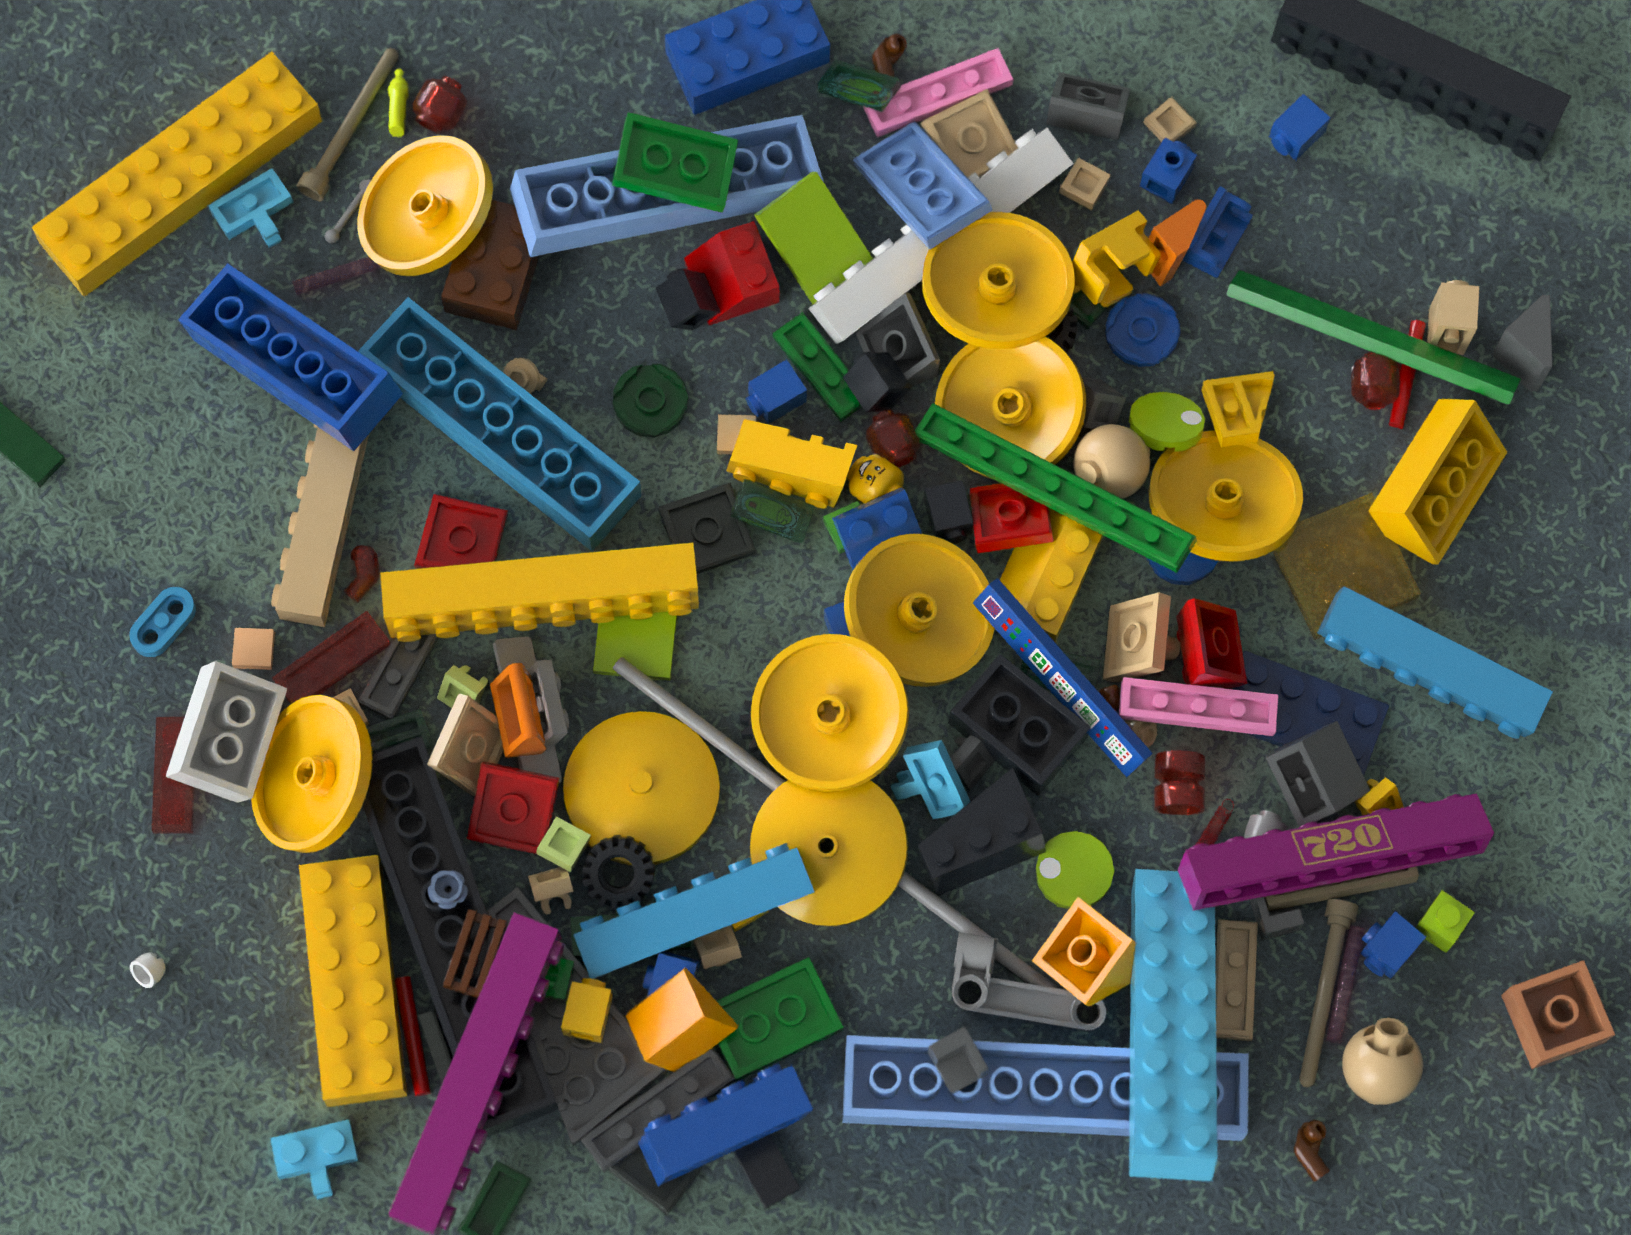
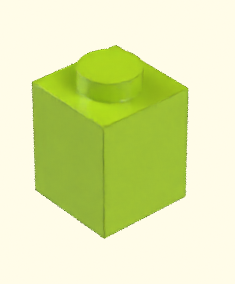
M1441 890L1415 928L1426 936L1425 939L1446 953L1454 945L1475 912Z

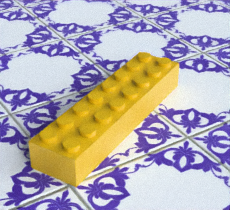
M270 52L32 226V229L40 245L85 297L320 124L322 118L318 104L273 52Z
M693 543L380 572L384 620L390 637L397 638L401 642L417 641L421 639V635L436 634L438 638H453L459 636L460 631L475 630L476 634H493L498 632V628L514 626L515 630L527 631L535 629L537 624L552 623L555 627H568L576 624V620L591 619L593 623H608L613 621L616 616L630 615L631 619L641 620L651 618L653 613L667 611L669 615L682 616L690 614L692 612L691 609H699Z

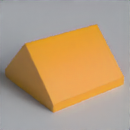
M1077 897L1032 961L1082 1003L1090 1007L1130 984L1136 942L1083 899Z
M686 967L626 1014L644 1061L672 1072L677 1071L689 1061L705 1054L738 1028L737 1023Z

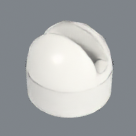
M155 953L140 955L130 964L132 976L140 985L146 988H151L160 981L166 970L164 960L162 958L157 959Z

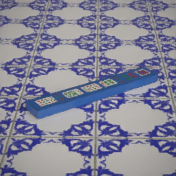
M998 578L991 582L973 601L975 607L1058 701L1091 727L1088 735L1127 778L1153 753Z

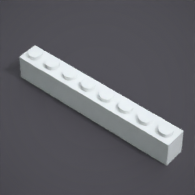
M1048 128L1037 134L1031 129L1015 141L1018 149L1010 155L1002 151L986 164L990 170L981 177L976 172L968 177L990 201L991 212H1012L1073 165L1071 159ZM907 224L900 229L904 236L894 243L888 238L871 251L875 258L864 265L859 260L842 274L846 280L835 288L831 282L813 295L817 302L808 309L835 344L845 340L922 281L924 261L929 249Z

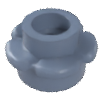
M443 870L437 872L432 877L431 885L428 887L429 898L432 902H437L439 907L443 909L454 908L458 902H463L467 896L468 888L464 885V877L457 871ZM446 886H450L452 890L451 892L446 893L444 891V888Z

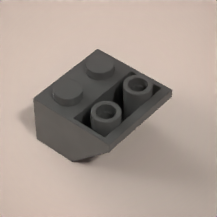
M1338 721L1266 753V759L1299 827L1309 822H1316L1341 810L1370 791Z

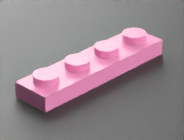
M999 48L888 90L890 95L887 101L878 104L863 103V108L878 138L904 128L913 121L919 122L932 117L986 89L991 94L1012 86L1013 77Z
M1123 677L1121 681L1119 716L1126 720L1274 736L1276 733L1278 695Z

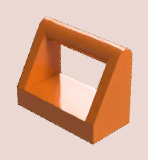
M1194 200L1155 226L1148 237L1161 253L1153 273H1151L1160 287L1173 278L1190 247L1206 210V204L1203 200Z
M522 663L508 665L490 683L505 758L542 754L547 748L531 675Z

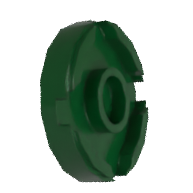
M652 363V365L642 366L641 364L634 366L621 375L614 387L613 407L616 417L626 430L638 436L657 437L668 434L680 425L687 413L688 395L684 381L674 370L662 364Z

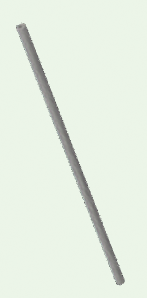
M623 657L615 663L614 671L772 791L786 782ZM904 871L898 886L958 932L991 937ZM997 943L995 960L1027 984L1056 988V985L1002 944Z

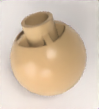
M1116 424L1099 426L1089 431L1077 445L1073 460L1075 475L1121 499L1127 498L1137 492L1146 481L1150 469V448L1146 446L1136 432L1125 426Z
M1382 1018L1375 1025L1358 1031L1350 1039L1343 1053L1342 1069L1347 1084L1356 1095L1371 1104L1384 1105L1399 1102L1414 1091L1422 1076L1423 1059L1419 1046L1408 1034L1407 1026L1397 1019Z

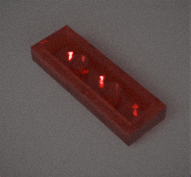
M365 611L272 677V680L275 684L287 688L285 698L290 704L307 696L320 695L388 647L390 641L368 611Z
M156 717L152 832L154 834L193 833L195 787L165 777L185 717Z

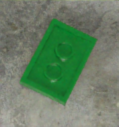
M628 112L624 123L612 186L723 213L738 139Z
M809 957L717 1000L718 1004L738 1025L734 1032L718 1043L736 1082L844 1030Z

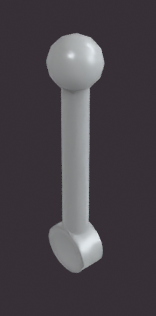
M365 179L360 182V192L335 227L326 231L325 240L328 243L334 244L339 240L340 231L361 203L371 180Z

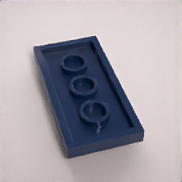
M1244 650L1243 659L1247 684L1232 688V690L1278 695L1276 733L1274 736L1245 734L1281 747L1330 723L1338 721L1364 776L1389 705Z

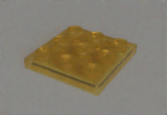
M1373 493L1298 522L1291 536L1280 547L1272 551L1314 640L1323 637L1317 634L1336 592L1344 586L1389 609L1415 600L1421 595L1397 543L1385 537L1368 511L1375 501Z

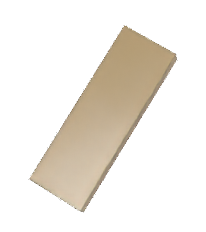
M1219 919L1217 921L1215 969L1216 1038L1243 1041H1252L1258 922Z

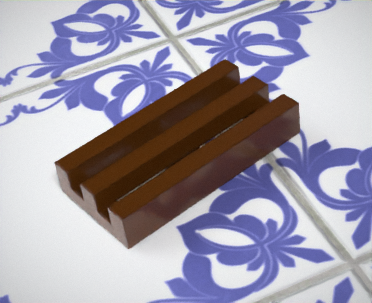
M468 909L443 983L445 988L479 997L502 942L508 924L506 920H498L492 918V916L481 915L476 911ZM476 922L480 924L461 983L455 980L474 923ZM492 927L495 928V932L475 988L469 986L488 928Z

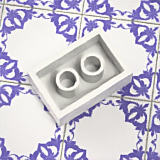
M217 661L202 666L165 777L236 803L252 799L287 688Z

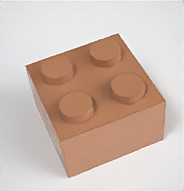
M1584 960L1513 985L1501 995L1531 1069L1604 1044L1615 1035Z

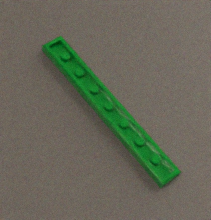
M1241 270L1237 272L1230 282L1226 294L1244 303L1507 405L1511 403L1521 378Z
M932 403L913 433L916 440L1176 573H1178L1197 542L1196 536L934 403Z

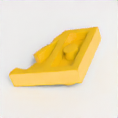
M1273 371L1203 381L1201 391L1221 447L1258 442L1275 376Z

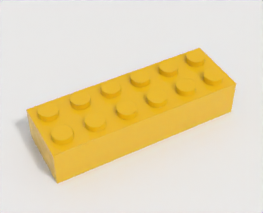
M378 855L299 865L323 1101L327 1107L407 1097L383 867Z

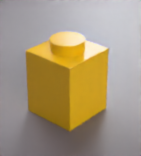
M583 978L582 983L572 981L561 1025L563 1035L602 1043L613 998L611 989L605 988L606 983L590 978Z

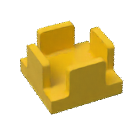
M1139 210L1081 241L1072 262L1075 276L1073 294L1082 290L1094 305L1100 303L1103 307H1108L1130 295L1133 290V286L1118 270L1119 268L1124 270L1135 264L1144 276L1153 273L1161 253L1144 234V228L1148 221Z

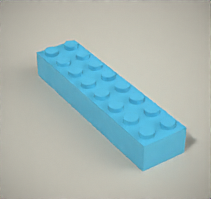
M1135 869L1131 890V938L1136 942L1130 982L1129 1176L1212 1181L1217 1162L1215 906L1193 911L1178 871Z

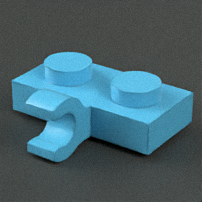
M271 168L209 204L208 207L229 240L255 225L267 246L271 248L281 242L282 239L278 234L277 227L269 216L292 204L293 200L274 169Z
M942 740L906 748L903 757L909 770L897 773L896 776L899 783H894L890 786L897 800L921 794L932 819L953 816L970 803V799Z
M349 1119L270 1138L278 1178L281 1180L310 1173L313 1193L317 1200L333 1196L327 1168L359 1161Z

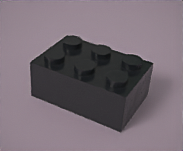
M1001 654L997 656L952 708L948 723L966 738L973 735L980 739L994 761L1006 771L1013 768L1018 780L1037 796L1040 795L1086 741L1091 728Z

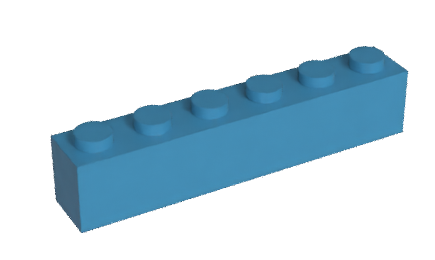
M1345 586L1336 592L1317 634L1325 637L1324 642L1330 647L1339 651H1345L1347 648L1359 654V660L1364 664L1376 669H1380L1383 666L1395 672L1393 677L1396 680L1409 686L1418 684L1428 689V695L1435 700L1446 704L1452 701L1464 707L1463 712L1467 716L1478 721H1484L1486 718L1498 724V730L1501 733L1515 739H1519L1520 735L1526 737L1534 733L1553 691Z
M787 843L765 851L767 859L752 864L749 857L728 865L730 873L715 878L714 873L710 872L692 879L693 888L678 893L676 886L654 894L656 902L641 908L638 900L618 908L619 917L604 922L602 915L579 923L582 931L575 933L574 937L590 979L814 893L815 891L798 847L790 850Z

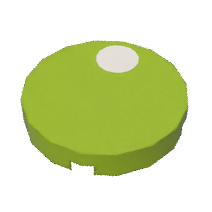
M1154 392L1139 397L1133 403L1129 416V429L1136 432L1146 446L1154 450L1165 451V447L1175 448L1174 452L1184 451L1195 446L1202 438L1205 417L1199 406L1182 395L1169 392Z
M1078 831L1060 833L1050 839L1045 844L1046 852L1038 855L1035 869L1037 884L1044 896L1056 906L1065 909L1070 908L1077 897L1083 899L1090 906L1101 901L1111 887L1114 874L1112 856L1105 845L1091 834Z

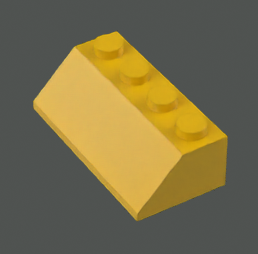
M1438 399L1368 510L1385 537L1434 565H1439L1507 454V450L1475 400Z
M1049 508L1054 542L1014 548L1000 581L1056 643L1103 539V535Z

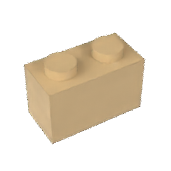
M1451 280L1440 284L1429 308L1428 343L1453 353L1464 355L1477 330L1479 286H1471L1462 280Z

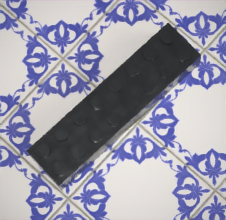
M1285 0L1280 9L1271 42L1275 43L1284 53L1291 55L1298 53L1307 57L1314 66L1320 69L1327 70L1331 68L1342 73L1351 83L1358 85L1365 83L1374 87L1380 95L1387 99L1395 100L1398 98L1411 104V107L1418 113L1424 115L1432 113L1445 119L1446 124L1454 129H1468L1479 134V138L1488 144H1501L1512 149L1517 157L1524 160L1535 159L1540 162L1571 98V95L1358 0Z

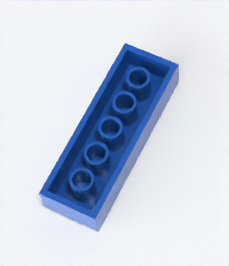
M228 263L178 319L196 343L352 451L357 449L403 395L389 372Z

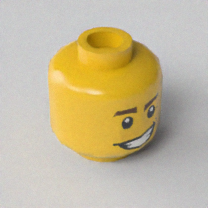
M879 454L869 455L868 457L862 456L854 462L848 472L849 492L865 504L900 487L903 488L904 474L898 467Z

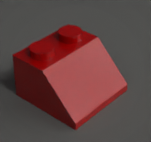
M755 221L717 233L684 258L688 270L705 273L721 311L707 321L708 326L779 303L780 287Z
M1196 598L1187 600L1176 616L1178 624L1177 639L1182 650L1184 664L1182 675L1185 683L1232 689L1247 684L1236 610Z

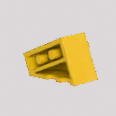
M747 419L743 420L726 470L727 472L733 473L735 479L744 483L753 484L756 481L768 485L769 489L778 495L790 496L794 494L805 498V502L813 507L825 509L827 506L835 508L857 445L846 443L844 449L823 445L824 438L821 436L811 435L810 441H806L789 435V429Z

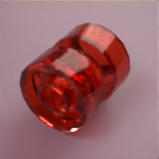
M1183 750L1165 751L1156 754L1154 778L1160 781V784L1154 788V810L1166 815H1196L1204 812L1205 788L1199 785V782L1205 779V756L1198 752Z

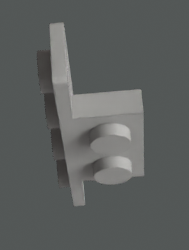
M530 637L497 639L493 643L499 674L508 665L522 663L531 675L547 748L542 754L517 757L519 767L522 770L559 777L560 783L562 776L555 745L568 733L569 717L567 711L564 708L562 709L559 696L561 690L560 677L557 672H554L552 660L536 661Z

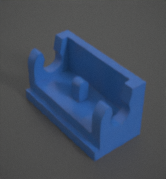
M1220 186L1201 219L1183 261L1218 278L1253 215L1248 213L1251 205Z

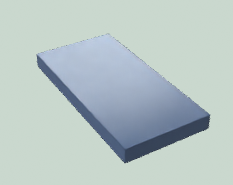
M915 121L853 159L858 171L929 250L992 211L990 201Z

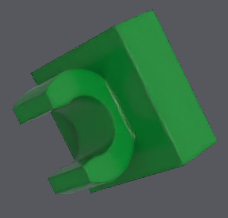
M560 958L556 966L550 965L545 979L549 980V986L544 998L566 1002L575 965L574 961Z

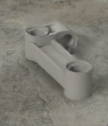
M959 932L954 959L955 971L952 997L960 1008L1083 1030L1096 1029L1104 1022L1106 1007L1102 1000L1095 1003L1098 1008L1097 1018L1091 1023H1082L1076 1014L1077 1007L1081 1001L1068 990L991 978L998 938ZM965 981H974L981 989L980 998L972 1004L962 1002L958 996V989Z

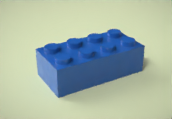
M754 0L665 35L667 57L694 115L830 63V43L810 0Z
M780 1064L773 1065L759 1072L758 1076L753 1078L754 1083L745 1086L742 1080L722 1089V1093L717 1095L718 1100L709 1103L707 1098L704 1097L685 1106V1110L680 1112L681 1117L672 1120L670 1114H667L648 1123V1127L644 1128L645 1134L638 1141V1144L657 1185L660 1186L805 1118L813 1108L793 1065L783 1070Z

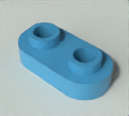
M169 587L163 590L132 625L129 634L130 641L140 655L145 657L161 655L195 616L196 605L187 590L181 587ZM181 604L183 605V610L181 613L173 615L170 613L171 606ZM149 633H156L158 638L156 642L147 644L144 642L145 636Z

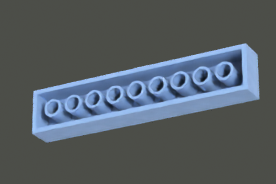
M850 1035L846 1037L842 1123L1130 1136V1048L973 1041L989 1069L987 1075L956 1093H950L928 1054L929 1046L939 1041L938 1039ZM1216 1052L1217 1140L1242 1141L1248 1134V1054Z

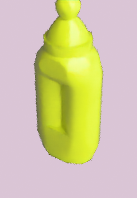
M397 69L395 71L396 76L388 87L390 98L389 133L394 137H401L405 134L406 102L409 97L408 83L402 77L404 71Z

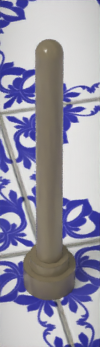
M394 48L387 49L382 55L316 168H311L309 172H304L296 187L303 195L318 202L324 199L330 188L328 184L330 178L328 175L398 59V52Z
M1327 900L1324 916L1328 918L1327 925L1330 926L1299 1078L1301 1085L1304 1087L1313 1086L1316 1080L1345 931L1350 929L1351 923L1356 922L1359 906L1344 900Z

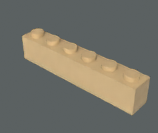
M313 424L317 428L315 441L309 440L306 448L305 462L309 463L307 475L301 476L297 487V498L301 499L298 512H292L288 533L292 535L290 548H284L281 555L280 570L284 571L282 583L275 584L271 604L272 607H276L275 610L281 620L325 627L369 435L355 451H352Z

